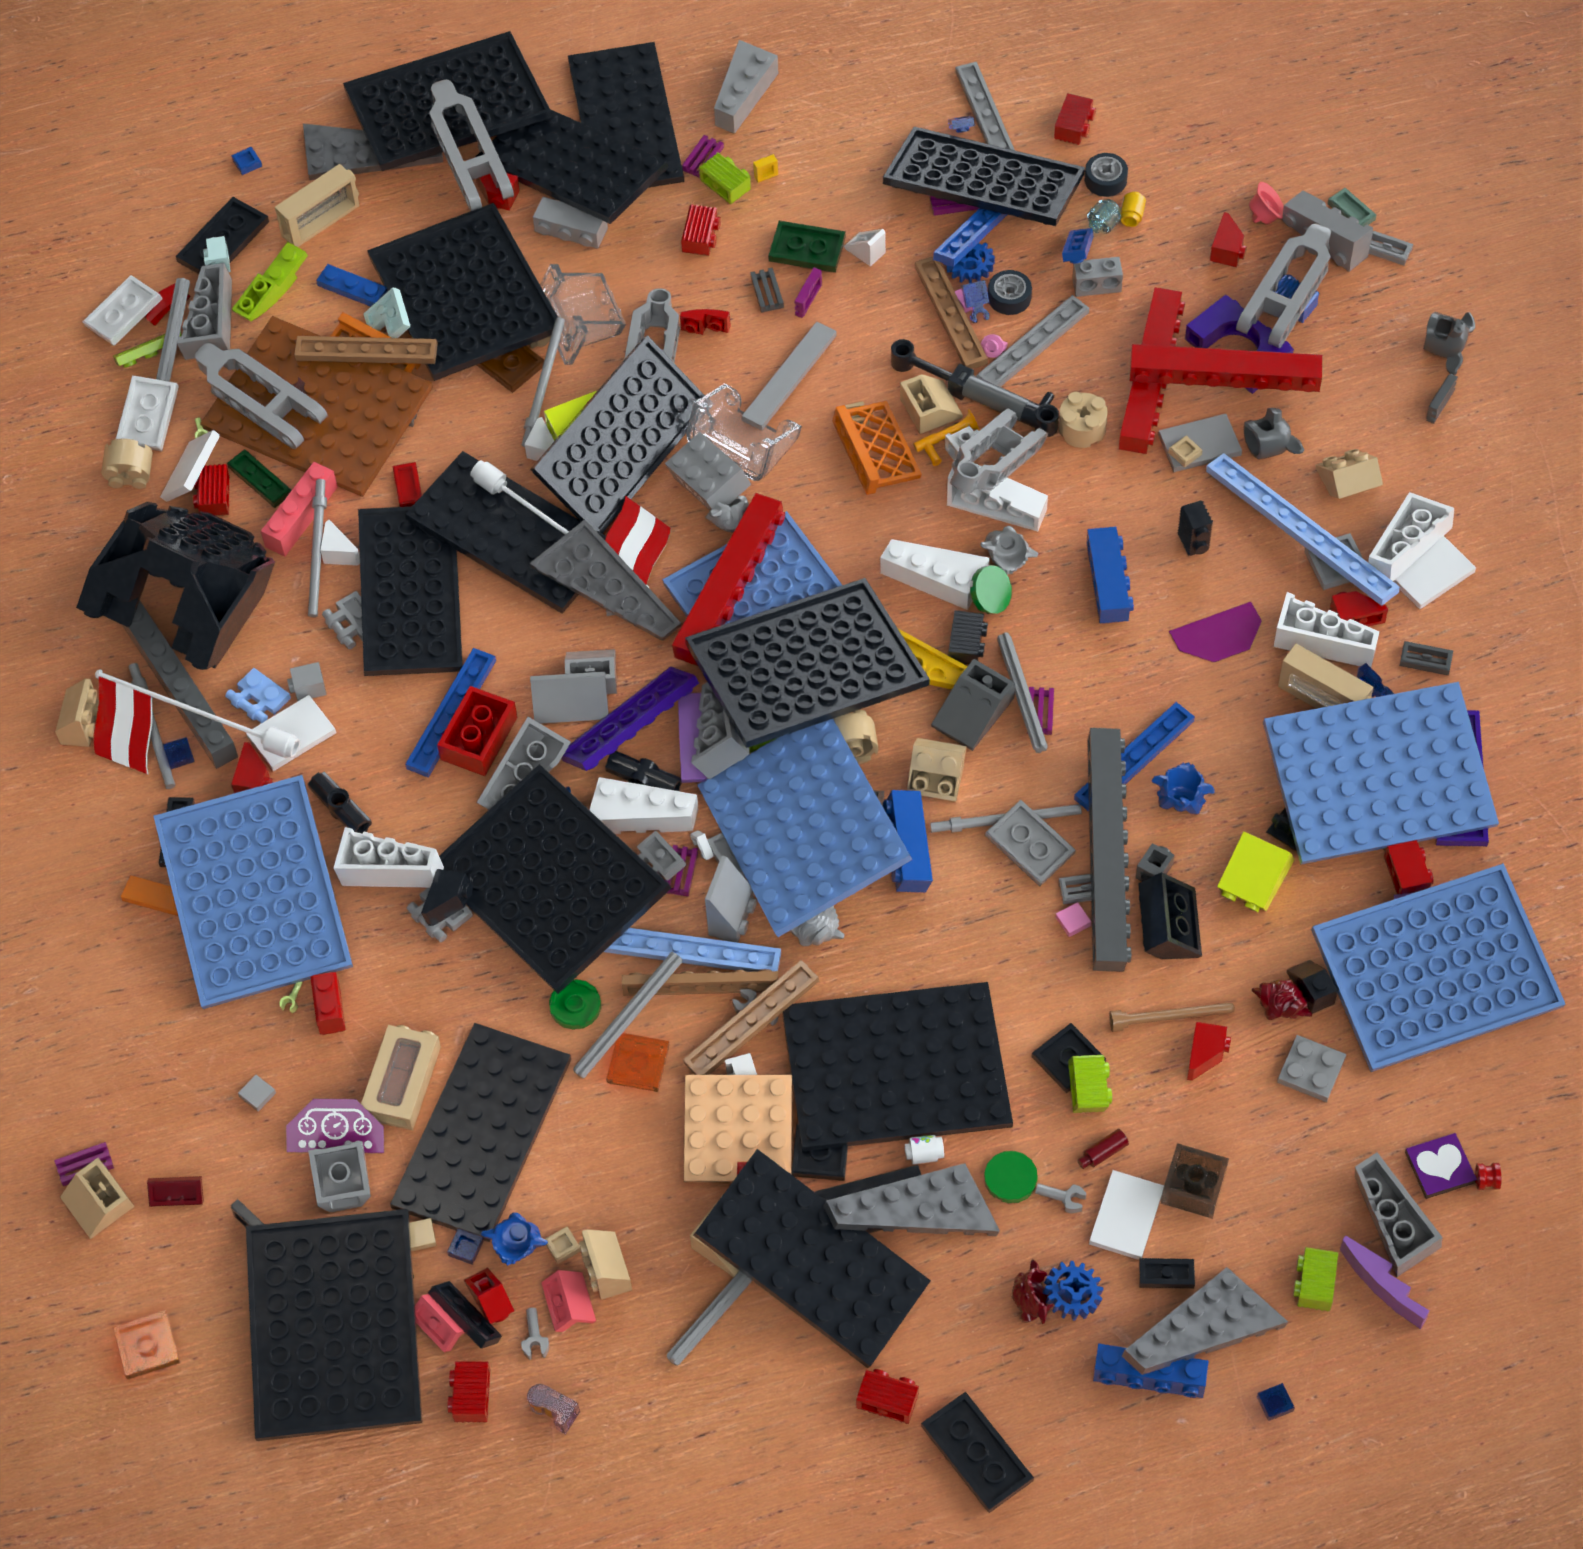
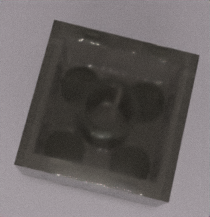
M1177 1143L1162 1191L1161 1204L1213 1219L1226 1176L1229 1158Z

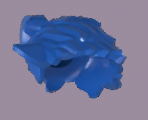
M1183 762L1181 765L1168 769L1165 775L1154 776L1152 779V783L1160 787V790L1157 791L1159 807L1166 810L1174 807L1179 812L1186 810L1190 814H1199L1203 804L1206 802L1204 795L1214 794L1215 789L1212 785L1204 783L1203 775L1194 768L1193 764L1190 765V762Z
M512 1213L508 1219L503 1220L494 1229L481 1232L484 1238L492 1240L493 1249L499 1255L501 1262L506 1263L507 1266L529 1256L537 1247L548 1244L547 1240L541 1238L539 1228L535 1224L526 1221L519 1213Z

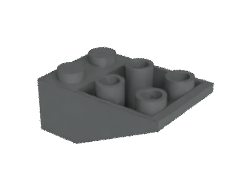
M973 659L958 678L932 722L931 727L973 751L1013 701L1015 682Z

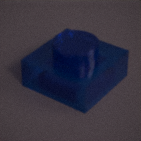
M973 116L948 119L949 128L956 129V133L969 131V127L975 126Z
M187 737L163 744L171 769L195 762Z
M458 1229L447 1251L448 1256L473 1265L484 1242L483 1237Z
M1283 1383L1257 1393V1399L1268 1421L1294 1412L1295 1407Z

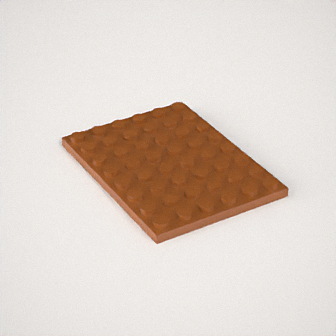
M272 316L247 355L319 403L325 409L328 416L319 424L308 416L304 417L292 408L282 418L296 428L304 438V441L296 449H292L220 398L216 399L200 423L201 426L209 432L214 430L223 438L303 472H306L312 463L316 462L334 471L338 487L363 497L432 390V382L387 363L296 361L294 354L297 336L320 335ZM240 369L236 370L228 381L264 407L276 396L275 393H269L267 388L259 382H253L250 376Z

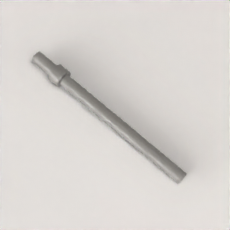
M557 317L555 320L530 415L525 420V433L521 444L523 447H525V442L537 418H539L565 319Z
M324 479L316 480L315 496L312 498L314 521L308 605L309 617L318 616L321 568L320 550L324 510L327 507V498L325 497L326 481Z
M130 664L128 667L132 677L131 684L148 689L145 678L141 676L138 664ZM152 711L150 739L166 789H172L175 787V782Z
M1080 804L1033 810L1042 819L1082 814ZM1005 814L964 819L952 817L948 821L930 823L931 833L950 830L952 833L962 832V829L994 825Z

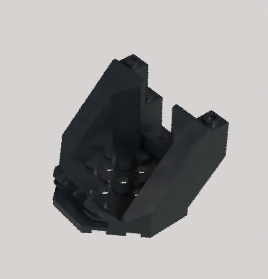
M145 502L127 510L124 520L89 568L76 608L83 611L84 615L90 618L105 616L129 628L136 613L148 575L163 577L169 580L170 584L175 587H184L172 621L173 624L179 626L172 649L185 654V660L191 662L192 666L197 669L207 670L211 667L215 669L263 597L275 561L273 558L265 556L267 551L260 543H254V535L251 532L211 513L200 511L199 514H188V509L169 506L168 510L157 508L158 505L152 502Z

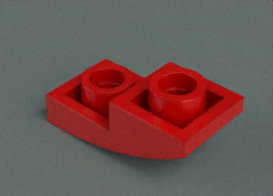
M175 284L158 292L162 300L144 316L154 326L170 310Z
M696 309L681 312V330L700 335L704 334L706 328L716 332L728 333L731 327L730 312L715 309Z

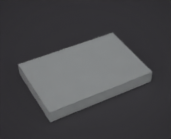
M1227 414L1162 429L1158 433L1173 472L1209 464L1223 453L1230 458L1242 455V449ZM1187 435L1203 452L1199 458L1184 468L1168 451L1172 445Z
M605 672L530 676L534 720L540 724L602 720L609 714Z
M1022 800L1017 802L985 833V836L1039 886L1049 879L1076 851Z

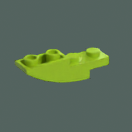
M287 242L263 275L257 274L234 305L232 311L249 321H253L265 313L297 279L295 273L308 257L307 253Z

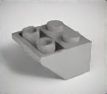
M615 649L566 652L565 674L605 672L607 694H617Z

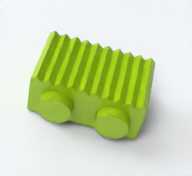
M717 153L699 167L701 182L710 187L711 190L713 189L717 195L719 194L729 204L734 203L751 189L749 173L745 169L740 170L735 166L731 158L724 157L720 153Z
M1104 1055L1072 1056L1068 1060L1073 1113L1104 1112L1109 1107V1104L1112 1103V1090L1107 1087L1106 1081L1110 1075L1109 1063L1104 1061Z
M1305 1247L1304 1255H1298L1296 1271L1301 1272V1280H1295L1293 1293L1294 1297H1298V1307L1325 1310L1327 1312L1331 1310L1338 1252Z

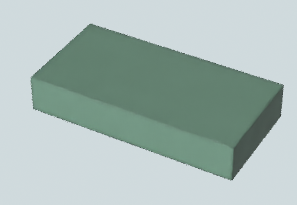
M1346 188L1328 199V205L1331 208L1336 207L1341 210V215L1346 218L1352 216L1358 219V224L1363 227L1376 220L1377 215Z

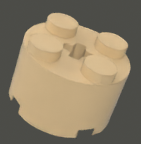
M1071 392L1060 407V435L1062 434L1069 445L1078 448L1091 447V444L1099 443L1104 438L1107 424L1105 400L1090 393Z
M132 439L112 440L111 445L108 446L106 444L101 473L109 481L108 485L113 488H121L123 485H132L137 489L145 488L150 478L152 449L146 444L145 448L138 445V441Z
M856 710L853 713L833 718L858 764L870 761L871 755L874 752L875 754L878 753L879 748L873 719L867 716L866 711Z

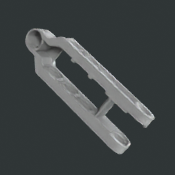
M441 80L432 84L431 91L434 105L429 113L432 119L431 126L469 210L474 211L482 208L479 194L472 180L487 174L491 175L496 188L499 187L503 200L513 197L514 192L510 180L472 98L457 93L450 80ZM454 106L458 113L463 114V116L466 115L471 134L474 133L478 142V149L484 155L463 161L444 119L443 110Z
M1316 223L1311 224L1304 235L1287 240L1243 310L1236 330L1247 334L1252 324H1256L1264 311L1279 318L1271 331L1268 343L1281 348L1328 272V261L1331 257L1328 251L1331 236L1329 228ZM1306 250L1316 255L1314 263L1291 299L1275 293L1280 279L1283 275L1286 276L1288 267L1293 259L1302 257Z
M662 288L652 290L648 294L647 302L633 311L625 358L644 337L646 329L649 327H660L667 330L664 331L665 345L664 349L661 350L675 363L680 334L679 314L672 308L671 294L668 290Z
M207 343L201 346L195 353L199 369L207 376V382L211 384L212 394L292 449H296L304 441L301 433L282 419L292 408L304 417L308 416L319 424L328 416L325 409L319 403L240 349L222 351L215 345ZM223 366L228 370L240 369L249 375L253 382H259L267 388L269 393H275L276 396L264 407L219 376L218 372Z
M1007 408L960 446L956 460L952 463L954 474L950 484L966 494L972 493L975 489L992 491L1040 450L1047 439L1048 433L1041 428H1038L1035 432L1031 431L1025 437L1016 433L1012 428L1018 417L1015 412ZM991 447L1005 455V457L1001 456L994 466L992 464L983 465L979 468L977 464L973 463Z

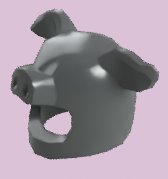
M1434 312L1427 323L1423 349L1446 358V369L1453 375L1457 374L1458 369L1462 365L1463 357L1461 352L1465 348L1469 333H1472L1475 329V320L1471 313H1465L1460 320Z
M1267 408L1266 415L1262 419L1244 422L1245 442L1255 458L1266 459L1284 453L1286 450L1293 454L1304 452L1301 441L1291 435L1290 426L1282 418L1281 409Z

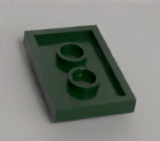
M779 220L768 255L769 262L811 269L817 268L836 273L846 238V231Z

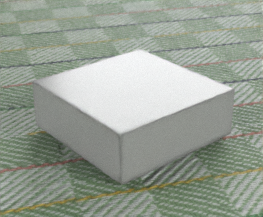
M257 1075L238 1092L239 1097L258 1112L276 1094L275 1089Z

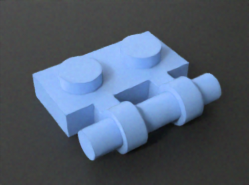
M255 668L237 683L238 689L242 691L241 693H236L230 689L225 695L237 709L241 708L247 712L249 718L258 720L260 723L268 719V716L264 713L266 710L275 715L291 699L290 693ZM253 699L257 704L252 705L248 700Z

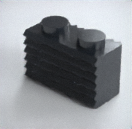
M1201 500L1180 508L1181 513H1179L1180 521L1177 533L1189 556L1203 554L1210 548L1213 520H1211V516L1207 512L1208 509L1205 508L1204 501Z
M954 611L948 656L964 665H969L973 659L978 661L979 657H984L985 643H981L982 637H987L988 622H984V614Z

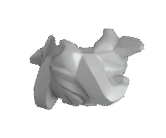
M737 496L729 505L717 502L715 509L710 510L705 518L724 531L734 532L749 506L748 500L745 496Z
M1011 526L1004 527L1003 531L995 530L987 534L985 541L980 544L982 548L989 551L992 561L999 568L1003 569L1007 575L1013 574L1014 571L1025 565L1028 558L1038 556V552L1029 547L1023 535L1018 534Z
M834 905L790 930L798 938L802 946H810L812 944L819 946L831 939H844L845 935L838 930L839 919L837 918L838 915Z

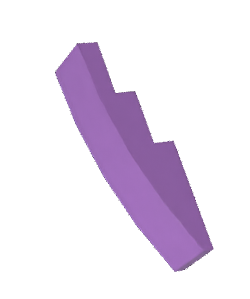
M690 693L678 699L682 783L707 781V777L691 763L692 756L696 754L697 750L694 747V739L699 736V729L696 725L697 720L702 714L699 710L701 693Z
M1345 1235L1340 1251L1358 1276L1396 1313L1421 1329L1427 1320L1429 1310L1408 1298L1411 1287L1390 1275L1393 1264Z

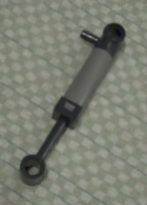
M899 339L892 344L891 366L896 371L906 372L913 366L948 381V390L955 398L963 400L964 397H967L1000 413L1009 408L1016 413L1018 421L1035 428V431L1041 428L1048 433L1047 437L1057 433L1059 411L1055 406L1050 405L1054 399L1053 393L1047 392L1040 403L1037 404L975 376L973 369L960 363L954 372L951 373L916 357L914 345L909 340Z

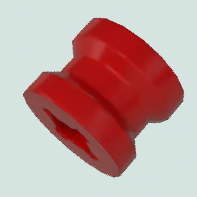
M1476 1163L1477 1190H1484L1486 1187H1492L1494 1190L1501 1189L1502 1176L1500 1164L1492 1163L1490 1166H1485L1483 1163Z

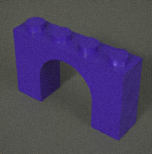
M1224 295L1186 325L1185 340L1195 348H1208L1224 336L1240 335L1251 340L1257 347L1256 351L1293 353L1294 350L1287 341L1284 342L1281 348L1269 344L1268 340L1272 329L1266 327L1259 320L1256 324H1252L1247 334L1236 330L1238 320L1244 308L1227 295ZM1245 388L1251 394L1258 390L1256 388Z

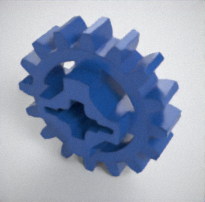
M986 242L982 245L978 243L954 267L945 265L947 273L952 272L953 279L960 277L961 283L965 279H968L969 284H972V279L981 282V276L988 278L989 272H993V265L995 264L993 249H987L988 243Z
M1070 1261L1068 1267H1066L1061 1262L1057 1269L1054 1267L1051 1269L1050 1276L1047 1275L1044 1281L1046 1286L1043 1294L1049 1295L1045 1302L1046 1304L1053 1303L1055 1305L1052 1310L1053 1313L1058 1310L1062 1311L1061 1318L1063 1319L1067 1314H1071L1073 1321L1077 1319L1079 1314L1083 1319H1086L1089 1312L1093 1314L1097 1309V1305L1099 1306L1102 1301L1100 1295L1103 1292V1287L1097 1286L1101 1279L1100 1277H1092L1094 1269L1084 1270V1263H1081L1079 1267H1075L1074 1261ZM1066 1277L1065 1280H1060V1282L1057 1283L1059 1279ZM1089 1298V1300L1086 1303H1080L1081 1301H1086V1299Z

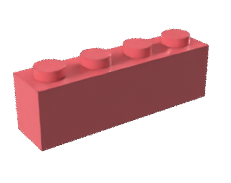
M316 462L312 463L261 530L265 548L284 557L288 554L314 519L312 498L315 496L316 480L324 479L326 481L325 497L327 501L338 488L333 470Z

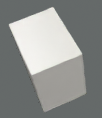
M884 229L859 232L844 247L871 267L886 253Z
M542 417L537 418L525 442L526 457L538 461L554 442Z
M330 520L326 521L320 550L323 563L359 565L360 555L358 549Z

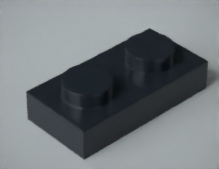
M1139 1258V1288L1194 1289V1259Z

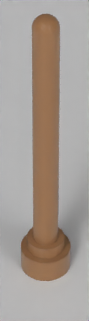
M1222 1003L1127 1014L1126 1012H1121V1010L1109 1012L1111 1031L1117 1032L1123 1031L1124 1028H1128V1025L1232 1013L1235 1007L1232 1003Z

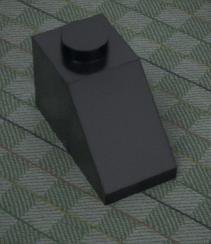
M442 869L436 870L421 911L428 926L438 924L465 907L467 899L471 897L473 886L466 873Z
M1308 960L1287 970V974L1293 984L1302 992L1303 998L1307 1002V1007L1312 1014L1335 1004L1338 989L1325 968Z

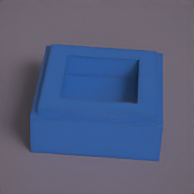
M252 147L231 155L234 164L242 175L262 167L261 160Z

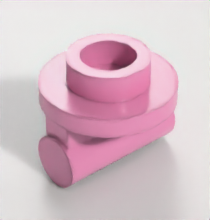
M995 334L985 336L981 342L986 356L990 358L998 357L1003 351H1006L1008 342H1004Z

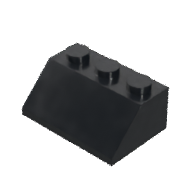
M1162 872L1138 883L1144 951L1160 959L1202 957L1195 888Z

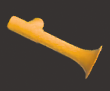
M968 409V414L962 421L914 442L913 446L916 452L925 449L932 461V465L937 466L942 462V459L938 456L933 445L945 439L946 434L950 433L952 435L968 426L979 431L977 421Z

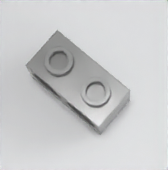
M1120 257L1084 260L1073 264L1072 280L1075 296L1122 292L1123 272Z

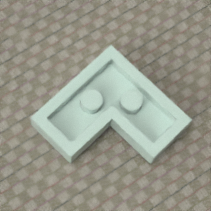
M391 288L364 313L368 326L378 331L386 326L388 336L391 338L400 337L411 327L400 290L396 288Z

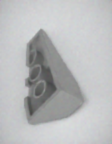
M527 717L477 803L490 810L539 764L549 772L559 763L571 741Z

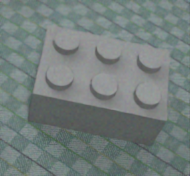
M701 432L665 462L674 479L709 510L715 509L717 502L729 505L751 485L742 468Z

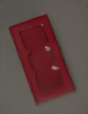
M202 1176L148 1178L147 1180L149 1207L203 1205Z

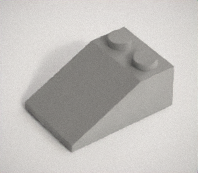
M721 856L705 897L708 935L738 943L740 936L745 935L749 924L747 918L749 913H754L757 899H754L753 890L747 880L726 856Z

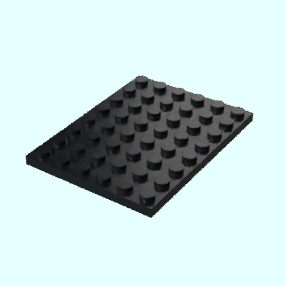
M511 31L343 83L344 90L381 171L393 169L443 152L431 126L432 119L429 114L434 105L431 86L441 80H450L457 93L472 98L489 137L552 118L551 110ZM454 106L443 110L444 119L457 148L477 142L474 133L471 134L466 115L463 116V114L458 113Z
M494 203L367 250L368 256L386 291L388 292L391 288L400 290L411 326L407 329L411 338L437 340L435 364H426L434 381L552 335L555 320L558 316Z
M866 578L685 637L687 648L746 748L927 687L930 682L926 672Z
M540 764L439 855L444 866L443 870L466 873L471 882L473 891L471 897L467 899L466 905L557 994L569 985L671 889L670 885Z
M988 982L795 1003L782 1013L802 1152L828 1149V1147L839 1148L843 1145L856 1146L908 1140L913 1137L929 1135L942 1136L1013 1127Z
M408 1209L246 1226L256 1441L422 1423Z

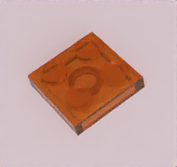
M622 1033L614 1046L606 1078L607 1083L658 1092L670 1046L669 1041Z
M166 1310L113 1327L127 1380L180 1363Z

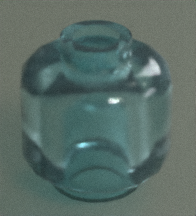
M1110 199L1099 200L1087 214L1089 227L1093 228L1095 233L1108 234L1121 220V209L1118 204Z

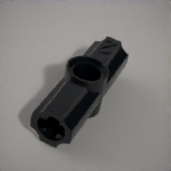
M618 751L609 755L605 766L606 772L628 780L629 783L680 791L682 784L680 777L659 769L653 761L646 758L637 760Z
M318 772L312 776L308 787L330 810L332 817L340 820L345 827L353 829L354 832L361 834L367 832L372 821L350 799L348 792L340 788L325 772Z

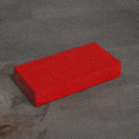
M416 462L392 466L399 506L412 507L422 496Z

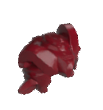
M1290 979L1261 983L1259 988H1252V992L1260 998V1004L1265 1008V1016L1268 1020H1274L1279 1017H1290L1292 1019H1296L1298 1016L1312 1017V1013L1305 1008L1307 1002L1303 998L1302 992Z
M1033 1259L1030 1263V1270L1026 1273L1020 1272L1015 1277L1012 1299L1015 1301L1017 1308L1023 1312L1020 1316L1023 1323L1031 1322L1039 1317L1041 1323L1044 1324L1047 1312H1049L1053 1304L1047 1306L1045 1301L1049 1295L1043 1294L1045 1287H1043L1042 1282L1047 1273L1041 1271L1037 1261Z

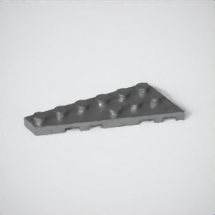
M303 123L309 180H316L338 164H341L346 170H351L353 174L381 171L363 130ZM439 153L393 169L443 162V155Z
M583 520L530 563L532 569L661 641L681 626V622L586 520Z
M965 1163L830 1199L823 1206L834 1229L867 1230V1228H883V1231L893 1232L894 1229H906L907 1232L947 1234L950 1231L964 1232V1235L987 1233L988 1236H997L1000 1232Z
M1226 1267L1126 1348L1122 1357L1144 1375L1168 1367L1172 1362L1181 1359L1185 1361L1192 1359L1196 1354L1202 1352L1207 1354L1241 1343L1243 1339L1254 1335L1256 1337L1265 1335L1266 1331L1275 1328L1276 1330L1283 1329L1288 1321Z

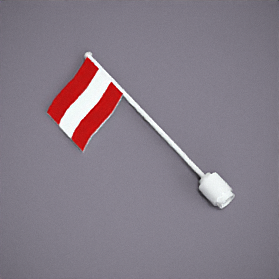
M480 460L473 467L470 476L474 478V482L491 494L505 491L566 535L569 532L507 488L506 474L495 466ZM625 496L622 510L607 533L605 541L647 585L652 568L666 547L671 528Z
M101 669L95 672V677L99 679V705L94 729L95 754L148 774L147 753L152 729V697L261 738L263 750L278 756L294 758L299 750L300 740L294 734L275 727L260 733L102 673Z

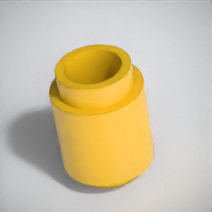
M1130 192L1124 195L1120 218L1121 223L1127 227H1136L1142 221L1146 199L1139 192Z

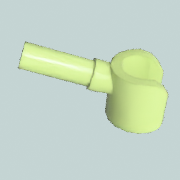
M200 418L195 419L197 426L195 439L208 433L201 426Z
M303 982L295 983L290 995L281 998L280 1007L282 1010L285 1009L287 1003H292L290 1012H296L298 1006L295 1000Z

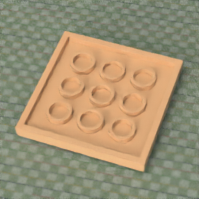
M685 1075L684 1182H733L737 1177V1162H748L757 1149L791 1174L792 1075Z

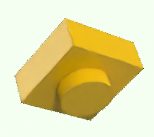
M774 154L753 162L754 177L758 183L778 175V160Z

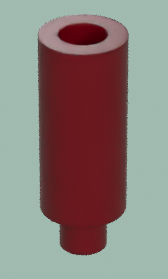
M1120 1129L1115 1130L1084 1150V1156L1077 1160L1078 1164L1082 1169L1089 1165L1093 1168L1129 1145L1126 1135Z

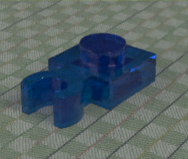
M985 280L961 285L965 307L973 308L971 321L977 323L976 316L979 312L984 315L985 321L989 320V312L983 306V304L990 303Z
M1367 663L1358 668L1357 678L1373 686L1371 697L1394 694L1390 688L1382 684L1383 679Z

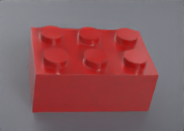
M470 686L437 744L440 760L486 776L518 718L515 702Z

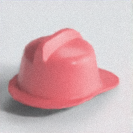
M1260 182L1257 187V193L1250 201L1249 207L1253 212L1252 219L1254 223L1261 221L1264 224H1270L1278 218H1283V204L1271 186Z

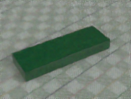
M245 449L227 463L228 468L274 508L281 504L292 491Z

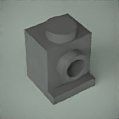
M1152 843L1137 865L1136 879L1144 881L1161 872L1167 874L1173 866L1174 854L1166 847L1157 846Z

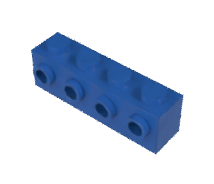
M1117 527L1087 529L1086 543L1099 623L1129 621L1130 611L1134 610L1133 597H1128L1127 592L1130 591L1129 576L1124 574V570H1127L1126 556H1121L1123 538L1118 536Z
M891 790L887 799L883 801V808L913 859L891 872L892 882H895L896 892L926 893L933 879L921 791Z
M1098 1343L1093 1381L1106 1385L1127 1386L1132 1389H1146L1159 1393L1178 1394L1189 1398H1203L1206 1387L1208 1360L1192 1358L1185 1361L1181 1359L1172 1362L1168 1367L1142 1375L1122 1357L1126 1349L1125 1347Z

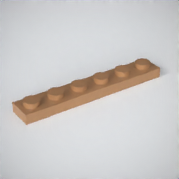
M933 256L916 261V271L962 364L971 369L987 365L988 358L941 263L933 260Z
M297 336L294 356L296 361L435 364L438 344L436 339Z
M802 960L799 961L684 1058V1064L694 1075H709L783 1013L785 1009L819 982V977Z
M762 969L758 972L735 970L723 973L714 970L706 973L684 971L680 974H672L655 995L740 993L741 989H751L756 993H762L778 980V971H771L769 969ZM635 972L629 975H622L623 996H635L652 974L643 975Z

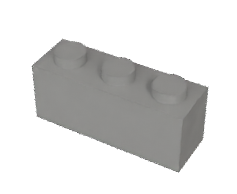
M542 197L533 215L535 232L557 237L564 241L579 243L586 247L590 246L598 249L608 229L607 222L561 201Z

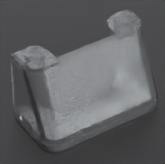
M723 384L694 402L686 431L687 441L689 442L701 432L741 467L747 478L759 481L768 475L796 442L802 426L794 421L784 420L779 423L777 430L766 425L761 431L743 422L742 415L745 412L740 410L742 399L739 392L731 386Z

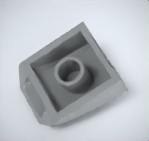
M362 1141L308 1151L318 1207L328 1212H336L362 1207L371 1197Z

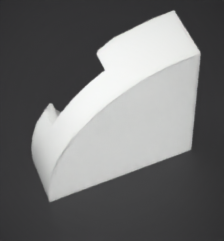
M698 830L691 833V840L694 845H698L701 852L700 855L705 860L714 857L705 834Z

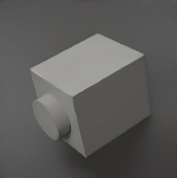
M319 662L290 668L292 678L287 679L290 693L296 694L297 701L308 695L311 698L327 695Z

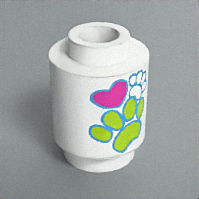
M929 1135L909 1138V1143L905 1144L906 1160L911 1159L914 1165L937 1162L938 1159L944 1158L942 1137Z

